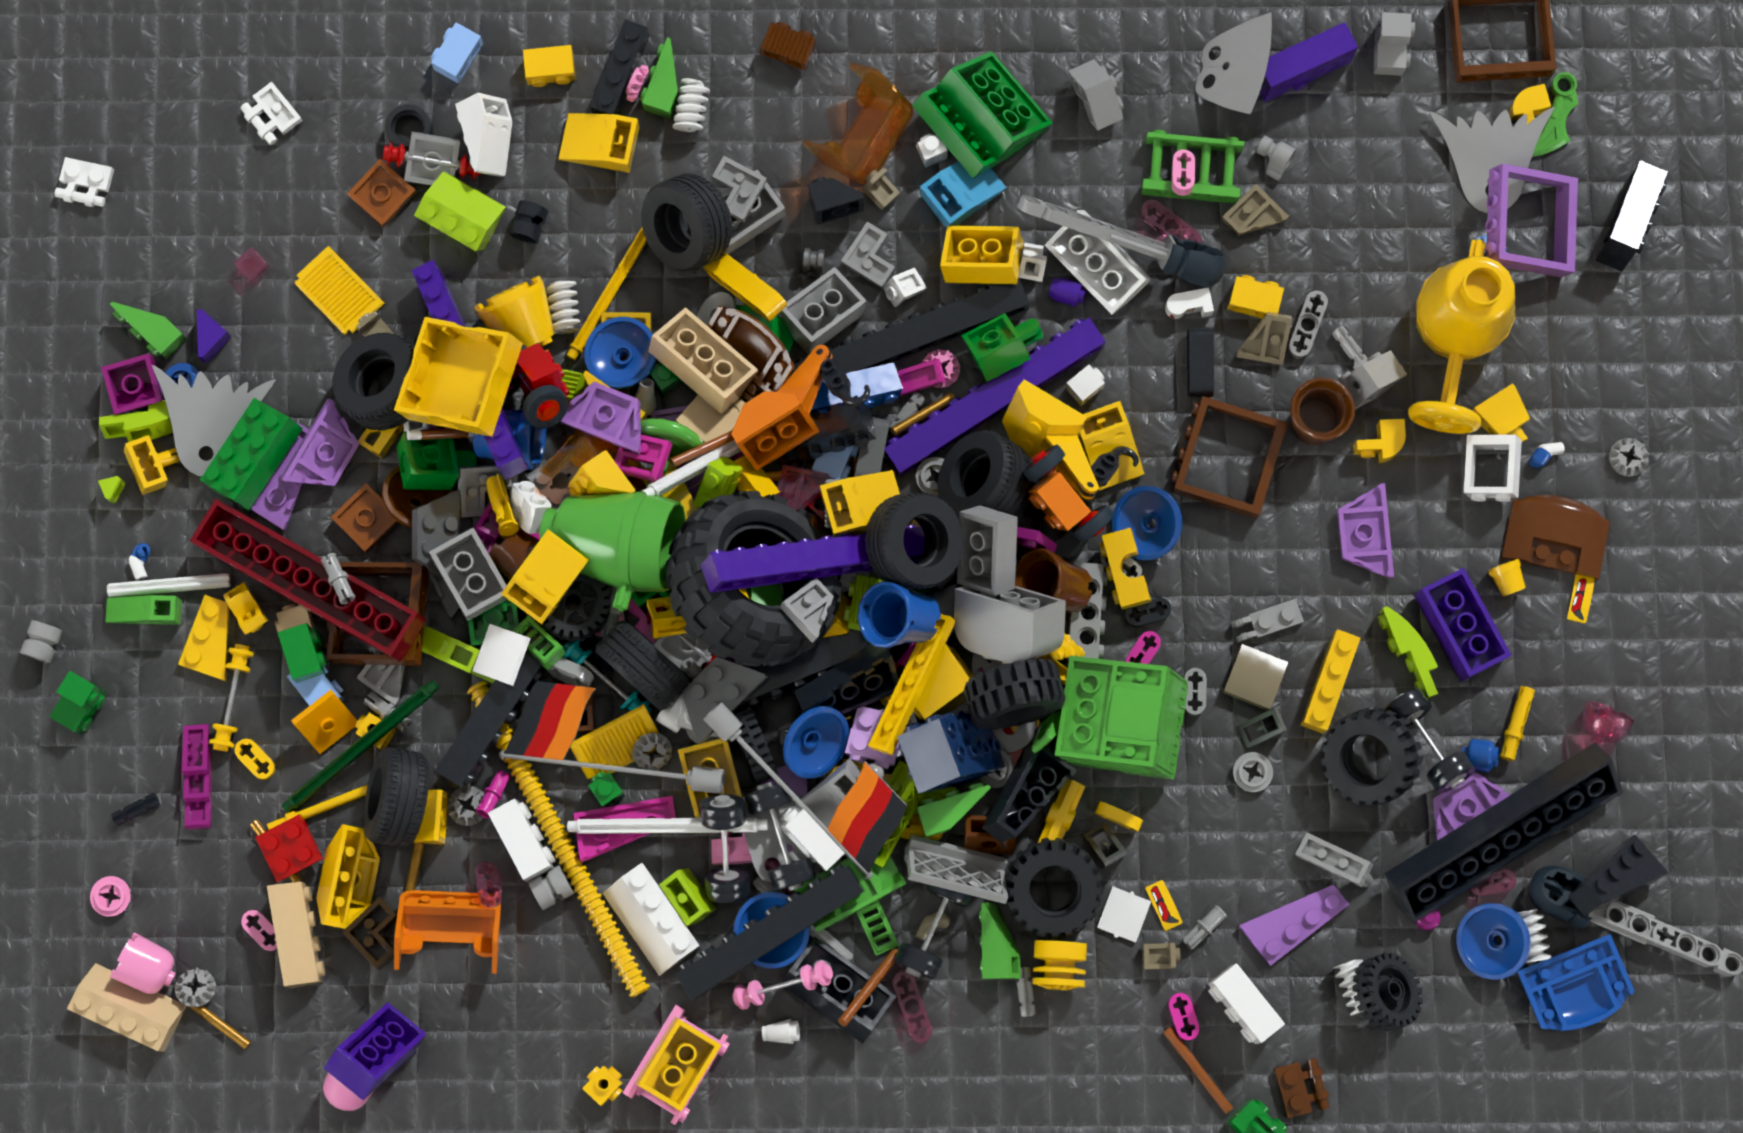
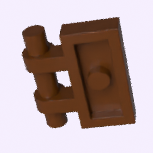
M1316 1058L1307 1060L1309 1070L1303 1072L1300 1062L1274 1068L1286 1118L1311 1113L1310 1102L1317 1101L1319 1110L1329 1108L1327 1098H1329L1328 1091L1324 1089L1321 1075H1323L1322 1068H1319ZM1304 1079H1312L1315 1093H1307Z

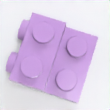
M867 707L857 709L845 754L850 756L852 761L864 763V760L873 761L883 769H888L889 766L895 767L900 749L899 742L892 756L875 751L868 746L884 711Z

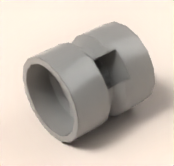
M31 620L27 631L30 638L24 640L20 654L51 664L55 653L53 645L58 644L63 630Z
M560 865L547 871L546 877L540 875L528 882L542 910L556 904L557 898L563 900L574 894L573 888Z

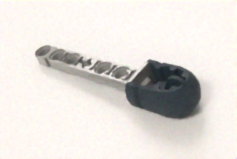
M1021 195L1017 205L1019 210L1027 214L1157 258V262L1163 272L1172 275L1177 273L1180 278L1201 287L1209 288L1214 286L1224 275L1225 258L1221 250L1187 239L1180 241L1177 236L1168 234L1164 242L1066 208L1043 202V200L1028 195Z
M1552 865L1542 867L1536 871L1530 881L1528 894L1534 906L1541 912L1561 921H1570L1571 925L1581 929L1586 927L1589 922H1592L1644 945L1646 943L1703 967H1714L1713 971L1725 976H1735L1743 971V958L1739 954L1726 948L1720 949L1718 945L1659 921L1655 919L1654 915L1623 902H1612L1585 916L1580 910H1573L1565 906L1564 904L1566 903L1574 904L1568 895L1572 892L1571 887L1575 889L1585 879V876L1565 867ZM1611 909L1619 911L1621 914L1620 922L1616 923L1610 919L1609 912ZM1634 919H1640L1644 923L1643 932L1634 930L1632 925ZM1663 930V935L1668 938L1659 940L1660 936L1657 932ZM1681 938H1685L1690 942L1691 947L1688 952L1681 950L1679 947ZM1704 948L1712 950L1714 958L1711 962L1703 958L1702 951ZM1727 958H1732L1736 961L1737 968L1735 971L1727 969L1725 965Z

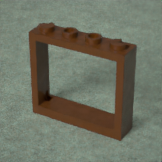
M1448 0L1456 83L1552 77L1557 68L1549 0ZM1537 2L1543 61L1464 66L1458 6Z
M1203 396L1200 403L1195 402L1191 416H1194L1195 420L1193 426L1188 425L1184 439H1187L1188 443L1186 449L1181 448L1177 459L1181 466L1179 472L1174 471L1170 483V485L1174 486L1172 493L1257 519L1262 510L1288 422ZM1206 409L1274 429L1251 504L1184 484Z
M339 562L342 570L350 575L411 576L409 608L425 618L429 571L425 566H420L417 563ZM327 621L329 639L325 644L327 649L326 657L333 664L421 666L424 625L399 663L387 655L343 654L345 631Z

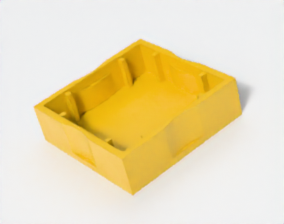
M425 317L414 348L413 360L404 378L394 411L408 420L492 437L523 343L508 332L481 327L469 328L460 326L455 322Z

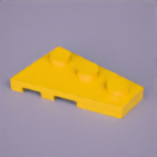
M204 595L178 663L182 667L223 681H227L225 665L228 657L227 634L229 633L230 609L225 601Z

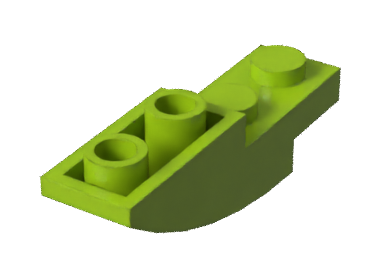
M166 400L148 405V411L99 417V426L105 439L127 437L128 442L147 435L152 440L173 433Z
M1388 606L1383 607L1379 611L1378 621L1381 628L1387 631L1389 636L1387 644L1392 653L1395 652L1397 657L1406 654L1405 662L1410 673H1414L1417 680L1414 682L1415 688L1421 689L1427 699L1436 696L1438 692L1430 672L1438 668L1431 651L1408 621Z
M424 625L422 652L486 681L494 682L495 679L473 671L480 652L479 649Z

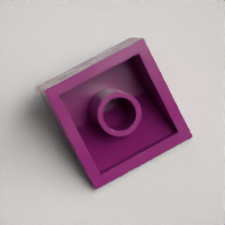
M144 354L101 367L114 415L163 401L162 389L152 368V365L158 366L155 357L151 354Z

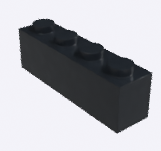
M626 19L624 20L591 103L592 114L619 115L627 95L625 94L627 86L635 69L638 67L649 39L648 27Z

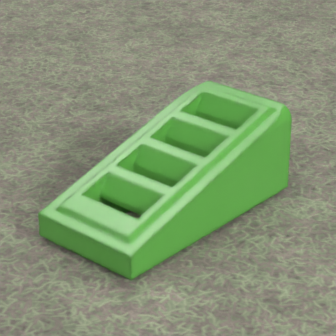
M528 615L512 632L522 635L532 627L533 630L526 637L531 638V641L536 635H540L532 644H528L527 651L543 667L549 670L565 655V651L551 635ZM546 641L547 644L538 651L537 649Z
M1059 710L1048 716L1040 724L1032 745L1034 753L1040 751L1058 735L1061 717Z
M879 900L856 912L875 956L899 946ZM877 909V914L866 919L864 918L863 914ZM881 918L882 923L871 928L868 927V923ZM885 927L887 932L876 937L872 936L871 933ZM889 936L891 941L877 947L875 942Z

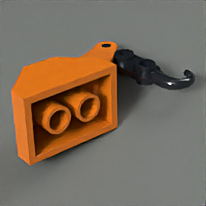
M816 346L777 392L764 391L743 405L731 434L756 471L819 432L818 427L809 414L823 380L831 394L842 399L847 406H859L870 396L869 385L864 386L865 391L862 396L858 398L851 396V382L840 363L836 359H832V354L827 346Z

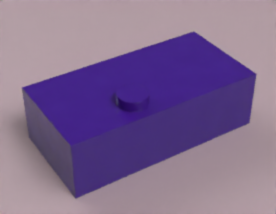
M1346 23L1339 24L1269 56L1265 77L1260 90L1263 100L1265 102L1290 90L1299 91L1305 88L1308 82L1351 63L1358 46Z
M1464 568L1420 589L1414 594L1419 607L1460 682L1512 656Z
M387 1002L335 1049L324 1069L360 1099L365 1100L414 1054L426 1033Z

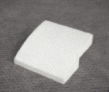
M490 624L473 671L513 686L531 638Z

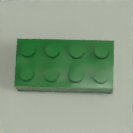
M253 398L200 478V481L215 492L249 511L303 428L288 416Z

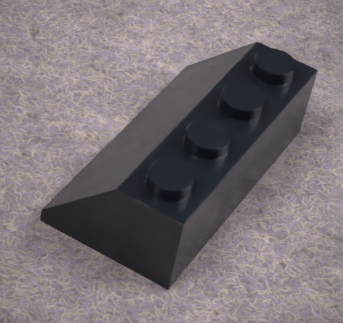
M814 936L788 971L782 983L800 978L802 966L810 965L812 968H815V963L821 960L825 961L832 968L833 977L831 983L827 986L817 983V987L814 990H807L802 982L784 988L863 1044L897 995L879 983L847 1026L839 1024L838 1019L871 976Z

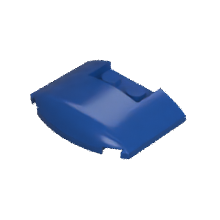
M1611 934L1553 956L1548 960L1535 963L1517 972L1541 1029L1548 1030L1547 1028L1560 1031L1574 1030L1598 1023L1619 1010L1628 995L1632 996L1635 991Z

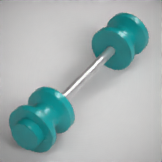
M575 640V642L568 641L563 646L565 655L562 658H570L579 665L583 663L626 700L620 707L621 710L628 708L631 711L644 704L648 713L650 712L651 708L648 705L651 702L649 700L642 702L637 697L639 691L635 689L628 696L586 660L592 651L590 649L583 651L579 647V640Z

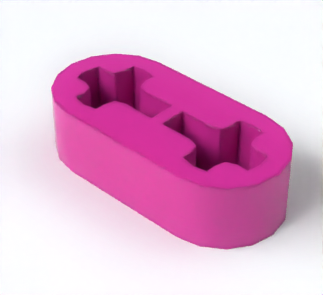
M1153 631L1144 632L1126 657L1125 662H1130V659L1135 660L1141 654L1143 658L1140 663L1149 664L1161 645L1159 635ZM1154 638L1153 644L1156 645L1155 648L1150 646L1147 652H1144L1142 650L1145 646L1143 639Z
M1176 993L1171 996L1168 1002L1175 1031L1181 1039L1192 1040L1199 1033V1024L1192 1001L1186 994ZM1177 997H1180L1181 1001L1185 1000L1187 1003L1183 1007L1185 1013L1183 1016H1181L1179 1008L1174 1009L1173 1004L1177 1002ZM1186 1017L1188 1025L1194 1026L1191 1036L1181 1032V1028L1184 1027L1182 1018Z

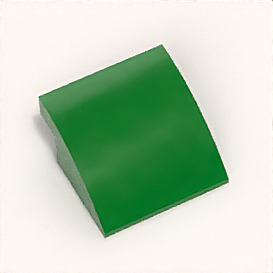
M992 51L951 68L935 88L921 93L912 104L913 108L972 178L985 173L1003 162L1052 125V121Z

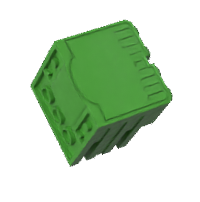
M1070 656L1064 691L1066 700L1063 707L1059 710L1061 717L1055 756L1066 760V762L1071 763L1073 766L1120 771L1125 774L1173 780L1176 774L1181 739L1180 730L1183 725L1188 681L1168 666Z

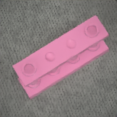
M677 1005L673 1008L623 1091V1094L630 1098H633L635 1094L637 1096L642 1095L672 1113L674 1117L671 1123L674 1125L678 1121L684 1122L690 1112L687 1106L718 1054L723 1056L730 1045L727 1042L729 1036L723 1034L719 1040L687 1021V1017L683 1015L686 1010ZM675 1016L721 1044L720 1049L682 1111L677 1110L635 1083Z

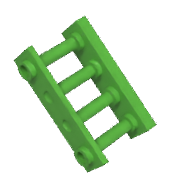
M1163 130L1148 132L1145 144H1153L1151 175L1148 179H1143L1141 195L1236 204L1240 198L1241 188H1235V185H1233L1235 152L1242 153L1245 141H1239L1236 137L1216 139L1166 134V131ZM1163 145L1177 147V151L1187 150V148L1201 149L1199 181L1194 184L1190 194L1186 196L1177 195L1172 190L1171 181H1163L1160 178ZM1211 150L1226 151L1223 184L1220 186L1211 185L1208 182ZM1181 159L1182 168L1185 169V159ZM1181 177L1180 183L1183 187L1186 186L1184 177Z

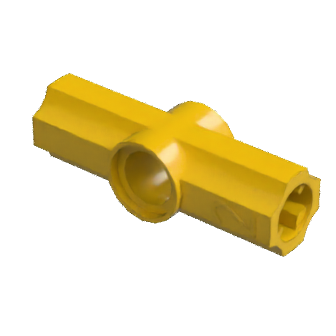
M1071 779L1064 783L1065 785L1060 789L1056 801H1053L1045 819L1046 824L1038 843L1044 838H1049V840L1063 839L1065 832H1068L1075 817V809L1085 789L1084 785Z

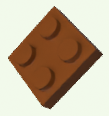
M379 159L347 195L382 227H385L417 192Z
M367 483L331 516L365 553L398 523L385 508L382 498Z

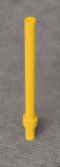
M367 785L301 811L295 812L294 810L286 813L285 817L268 823L267 827L270 830L299 814H302L305 820L366 796Z

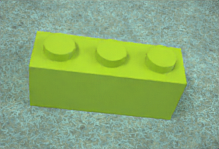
M443 171L424 194L414 216L477 252L486 249L507 207Z

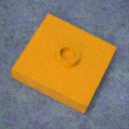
M329 690L291 721L318 753L321 754L352 730L358 720L336 694Z

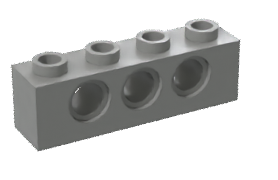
M1074 562V565L1081 566L1088 571L1092 582H1088V584L1093 585L1096 589V593L1091 595L1088 604L1083 608L1091 609L1094 612V618L1086 620L1082 617L1081 611L1078 613L1071 612L1068 635L1078 646L1083 648L1085 656L1081 657L1103 659L1104 645L1099 644L1100 635H1104L1105 620H1101V610H1106V596L1102 595V588L1107 586L1108 575L1106 571H1103L1104 564ZM1082 633H1089L1093 637V642L1089 645L1083 644L1080 641V635Z

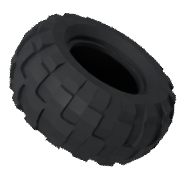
M739 491L728 496H717L706 501L698 510L692 512L675 533L669 546V555L671 556L666 561L667 588L672 590L670 593V604L675 616L683 617L687 623L684 630L694 641L699 637L709 645L708 652L720 659L729 656L734 658L735 664L755 667L761 664L763 666H774L791 662L796 656L807 653L826 635L834 623L835 613L839 610L842 594L841 575L817 578L834 597L827 610L825 621L820 628L819 637L812 643L785 614L780 605L768 606L757 603L746 597L739 589L710 593L701 568V564L706 560L708 554L715 550L727 552L738 547L750 549L761 544L773 546L784 541L797 543L802 539L808 538L812 541L828 536L824 528L818 531L810 522L813 517L802 507L794 510L787 506L786 498L775 494L762 497L759 491ZM814 579L779 583L782 592V603Z

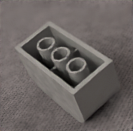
M962 586L955 589L954 620L956 622L954 630L964 648L973 653L983 655L984 659H995L1002 661V664H1010L1027 659L1035 660L1055 652L1061 647L1065 631L1066 601L1015 586L1013 590L995 596Z

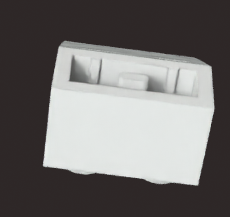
M476 93L455 104L458 112L457 118L461 123L464 133L463 139L469 151L470 164L474 172L504 177L506 175L512 129V118L506 99Z

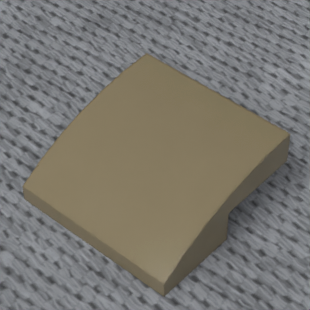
M1242 644L1223 693L1269 711L1278 692L1288 662Z

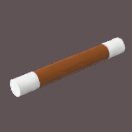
M451 428L407 430L408 440L471 438L473 435H477Z

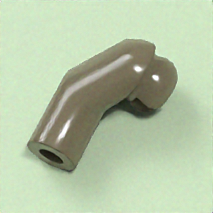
M937 912L924 917L915 937L925 941ZM944 912L936 928L941 927L945 929L949 926L950 918Z

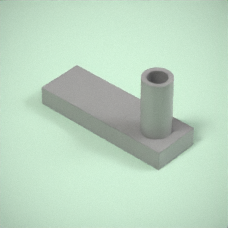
M1306 833L1295 853L1297 857L1360 887H1369L1373 882V877L1370 874L1373 867L1371 862L1309 833Z

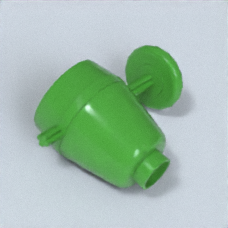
M654 418L641 420V435L667 440L673 444L663 471V477L666 475L670 457L673 458L703 444L697 433L680 423ZM635 491L634 493L572 495L565 498L558 509H546L541 521L540 539L547 530H550L589 559L580 574L616 587L617 592L612 607L619 611H624L628 609L632 592H666L670 590L667 588L666 561L671 556L669 555V546L673 537L686 521L685 511L679 501L660 495H647L641 493V491Z

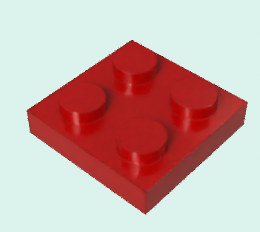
M302 814L255 837L276 882H280L323 860Z

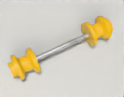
M235 644V647L229 648L228 651L233 657L231 663H227L225 668L234 670L224 723L223 725L213 723L212 728L216 730V736L209 740V744H212L213 749L217 751L228 752V748H234V744L230 739L231 734L236 733L238 728L228 726L239 672L250 673V668L246 664L247 659L253 657L254 653L249 651V646Z

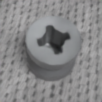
M805 248L803 272L808 273L811 270L816 271L817 274H822L824 250L812 251L810 248Z

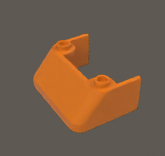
M421 890L403 892L399 898L394 936V970H399L401 954L419 952L423 947V941L474 943V952L477 955L492 957V974H497L501 919L500 897L491 893Z

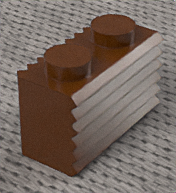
M771 22L760 47L761 55L806 71L816 47V39L807 31L800 30L797 32L793 31L789 25L783 22H777V24Z

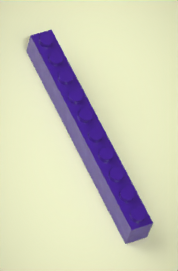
M431 260L411 270L431 317L455 322L460 326L466 327L446 279L435 261ZM502 408L493 436H483L497 468L506 479H509L529 469Z
M1090 318L1085 321L1082 319L1077 320L1070 326L1071 330L1064 334L1062 332L1055 334L1049 339L1050 343L1044 347L1038 345L1029 352L1030 360L1024 362L1021 366L1001 374V376L990 380L983 386L980 384L975 385L968 390L969 395L962 399L960 397L953 399L947 404L948 408L942 412L939 410L934 411L927 417L928 421L922 425L918 423L912 425L906 430L907 434L900 439L898 436L890 439L886 443L887 447H885L884 454L898 476L902 477L919 466L924 460L938 454L1008 409L1018 386L1024 379L1041 388L1102 349L1106 341Z
M910 525L905 528L903 542L908 557L916 564L921 559L925 549V536L921 527ZM866 532L859 535L847 533L836 538L825 536L819 540L812 541L807 538L797 543L784 541L773 546L761 544L750 549L738 547L727 552L715 550L709 553L706 560L701 564L710 593L874 571L866 553Z

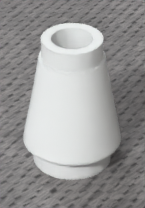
M787 1019L762 1026L763 1041L788 1044L799 1041L800 1027L798 1021Z

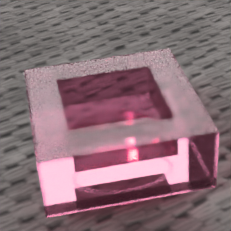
M252 247L234 262V265L250 282L254 281L269 267Z

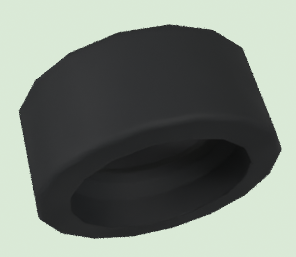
M412 104L396 107L388 115L385 125L389 141L392 142L394 147H399L403 143L405 153L409 151L410 142L400 140L395 133V126L401 118L406 116L418 117L423 124V133L433 135V126L428 114L422 108Z

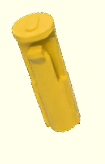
M497 474L486 480V489L492 509L496 514L500 535L512 536L517 533L519 526L514 519L510 507V499L503 477Z

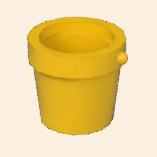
M1519 559L1506 562L1488 570L1489 576L1493 578L1502 597L1526 588Z

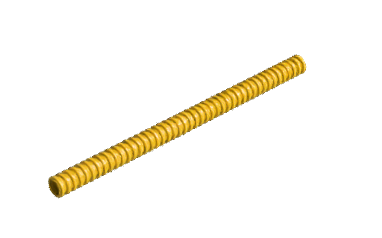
M481 681L470 687L467 691L469 695H472L471 700L476 702V708L490 689L487 687V681ZM506 723L500 731L503 735L496 746L501 751L506 750L514 732L513 729H509L510 725ZM504 758V762L509 764L507 766L508 769L512 770L511 775L516 777L515 782L520 784L519 790H523V797L527 798L526 803L531 805L529 809L533 810V816L538 818L537 824H541V831H545L544 837L549 839V845L552 844L551 850L556 852L555 857L560 859L559 865H563V872H567L566 878L570 879V885L575 887L573 891L578 893L579 896L577 898L582 901L581 906H585L586 910L584 912L589 914V921H593L592 927H596L597 935L600 934L599 940L603 941V947L608 949L607 955H611V962H615L614 968L618 969V975L623 977L622 983H626V990H630L629 996L634 998L649 989L650 985L645 983L646 977H642V970L637 968L639 964L635 963V957L630 955L631 949H627V942L622 940L624 936L620 935V929L615 927L616 921H612L613 916L608 913L609 908H605V901L600 899L602 895L597 893L598 888L594 887V880H590L591 874L587 873V867L582 865L578 857L579 852H575L576 846L571 844V838L568 839L569 833L564 831L565 826L560 824L561 818H557V811H553L554 805L550 804V798L545 796L547 792L542 790V783H538L539 777H535V770H531L532 764L528 763L527 760Z

